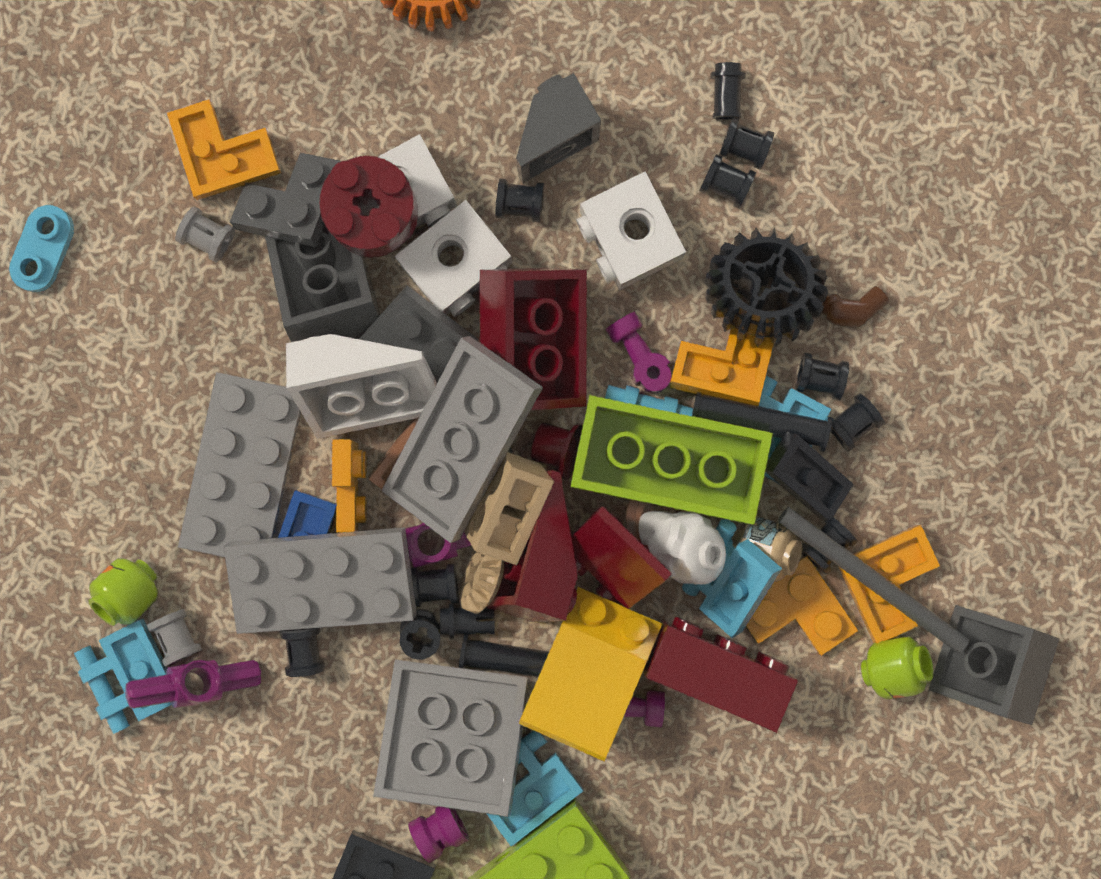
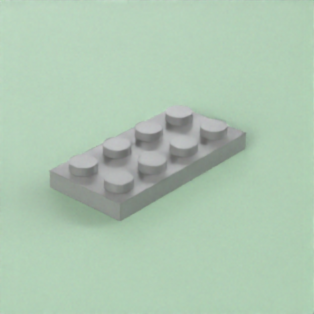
M471 336L462 337L381 491L448 542L452 543L460 540L543 387Z
M216 372L180 534L179 548L225 557L223 547L228 542L274 538L301 414L286 387Z
M405 527L228 542L223 547L237 634L413 621L417 616Z

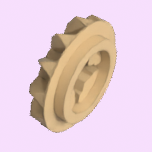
M476 551L471 553L470 561L465 565V573L461 578L462 587L459 591L462 609L478 614L493 601L503 578V560Z

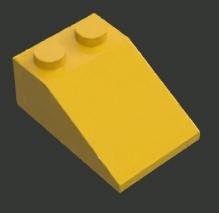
M578 587L576 604L572 612L567 615L566 621H563L518 724L601 761H605L662 623Z

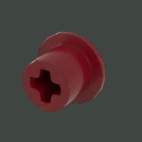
M543 422L533 440L531 449L532 460L559 468L561 478L568 480L574 471L583 425L576 423L571 430Z

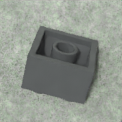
M574 73L565 78H562L559 74L547 79L538 86L537 90L539 93L533 95L516 157L518 177L522 184L599 141L601 119Z
M955 605L949 625L969 639V643L961 653L955 652L943 643L929 691L1008 719L1033 725L1060 638Z

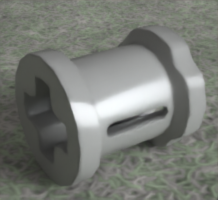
M194 206L185 214L179 224L175 240L182 245L189 243L209 254L211 261L217 263L222 259L235 235V228L228 224L223 227L202 216V210Z
M184 609L168 614L147 625L149 632H155L165 657L162 662L165 667L202 651L200 644L194 643L184 621L187 614Z

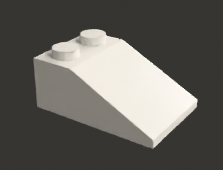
M333 334L309 337L305 340L286 343V388L317 439L419 418L437 385L422 351Z

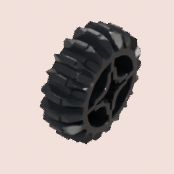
M756 227L751 232L750 239L739 232L734 238L733 244L724 242L720 248L719 255H714L711 259L709 267L711 270L706 273L705 285L708 288L705 298L708 304H713L711 310L713 319L724 318L722 323L724 332L733 328L739 329L737 334L739 342L745 339L747 334L755 336L754 341L757 347L763 343L764 337H769L776 347L781 343L783 335L793 342L798 338L800 330L808 332L813 326L814 319L821 316L824 308L822 303L825 302L828 294L827 287L824 286L827 275L825 270L819 269L821 263L819 255L808 256L810 249L808 242L795 246L793 244L795 239L793 233L789 234L785 240L777 238L778 234L775 228L769 232L768 237H763ZM783 270L790 274L795 281L786 277ZM773 278L770 289L765 288L762 295L758 297L761 287L767 286L770 279ZM732 286L738 288L737 292L747 298L749 305L736 295Z

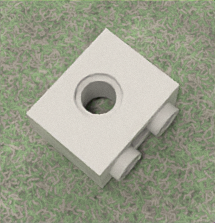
M420 134L378 156L396 165L408 179L418 204L416 228L424 223H427L428 227H432L450 213V209L457 206L452 192ZM369 199L368 203L361 205L360 208L365 216H370L371 209L379 208L380 206L377 205L374 199Z
M646 171L580 203L582 217L576 219L578 227L587 243L595 241L602 257L596 259L598 267L606 282L615 281L619 290L683 259L686 251ZM630 220H640L647 226L648 235L640 240L631 239L626 235L624 225Z
M466 200L395 255L399 264L431 304L446 315L451 312L454 317L464 312L475 302L472 295L480 289V270L508 269L507 267L512 264L511 255ZM448 246L461 248L464 252L462 261L452 267L443 265L439 257L444 248Z

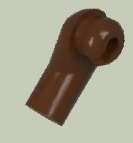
M877 286L870 289L858 301L846 298L841 299L838 294H830L826 297L825 302L822 303L824 306L822 313L833 325L858 328L889 303V299Z

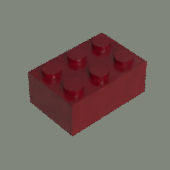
M527 268L480 270V343L543 387L531 410L587 407V269Z
M675 616L672 624L664 620L661 621L662 626L643 670L646 678L768 730L778 732L798 683L797 679L788 674L789 665L758 651L755 659L745 655L746 647L719 634H716L714 641L702 637L704 629Z

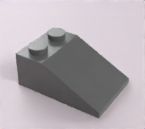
M324 225L316 247L265 236L283 326L291 342L328 334L359 339L380 316L365 257L356 255L342 246L330 233L326 225Z

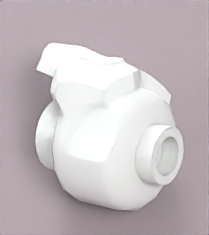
M649 511L640 517L639 534L642 544L648 545L649 552L672 573L671 578L680 583L706 585L717 579L726 562V548L721 535L712 527L711 520L699 513L686 511L675 514L663 511Z

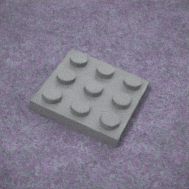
M395 660L373 797L507 817L511 816L523 725L518 723L527 704L530 678Z

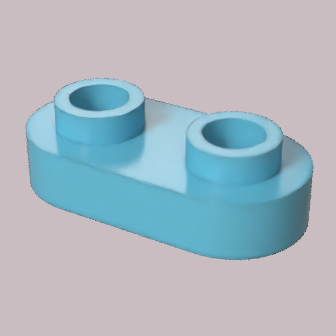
M44 205L36 208L29 215L9 266L10 276L18 287L30 292H41L48 289L56 280L74 234L73 221L65 211L53 205ZM48 220H53V231L49 234H43V224ZM31 261H36L38 266L36 273L28 276L25 271L27 264Z

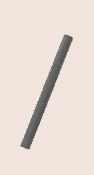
M787 507L778 518L780 524L955 652L961 653L967 647L969 639L794 510Z

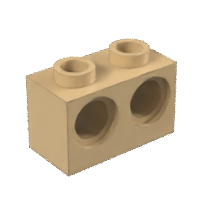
M507 452L464 530L474 551L515 565L518 564L554 483L541 464Z

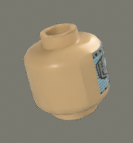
M756 517L754 525L747 524L744 528L739 527L736 530L732 539V546L736 548L739 543L749 539L782 568L774 582H778L786 575H792L795 572L802 554V543L797 540V535L782 524Z

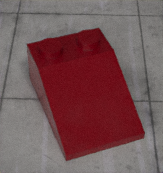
M554 470L546 471L554 483L518 564L515 565L504 561V573L499 590L493 601L486 607L530 622L566 621L567 615L572 612L577 600L575 584L578 575L561 473Z
M603 506L599 507L571 535L577 573L582 577L587 571L590 572L601 583L595 591L609 601L616 604L621 603L625 608H631L672 575Z

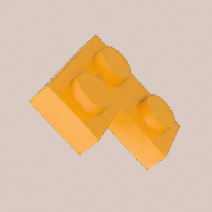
M209 99L167 113L191 191L196 200L281 173L270 135L266 128L224 140L213 103Z
M737 328L730 330L725 351L681 341L670 388L694 394L701 392L705 395L759 406L773 343L769 337H764L763 343L757 347L754 341L755 336L749 334L739 342L737 338L739 329Z
M332 439V486L337 487L336 533L358 531V523H366L367 518L366 496H358V478H366L367 454L366 451L358 450V443L351 439Z
M915 525L854 553L856 557L899 588L900 584L940 566L921 525ZM839 567L873 643L889 640L918 627L916 622Z
M808 556L800 559L798 567L792 575H786L782 580L773 582L746 625L748 631L759 644L795 619L820 656L858 631Z

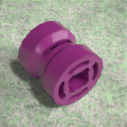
M437 806L435 813L430 815V817L419 816L408 823L411 836L419 852L428 863L440 858L443 849L450 846L458 848L470 840L456 809Z

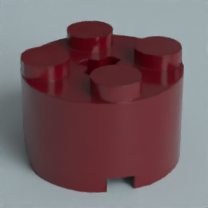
M358 156L341 161L332 168L331 173L322 186L319 202L322 219L335 239L350 252L363 257L386 256L394 252L395 249L412 236L418 220L417 200L403 171L390 161L375 156ZM369 199H374L380 207L371 209L370 216H365L360 208L361 205H366Z

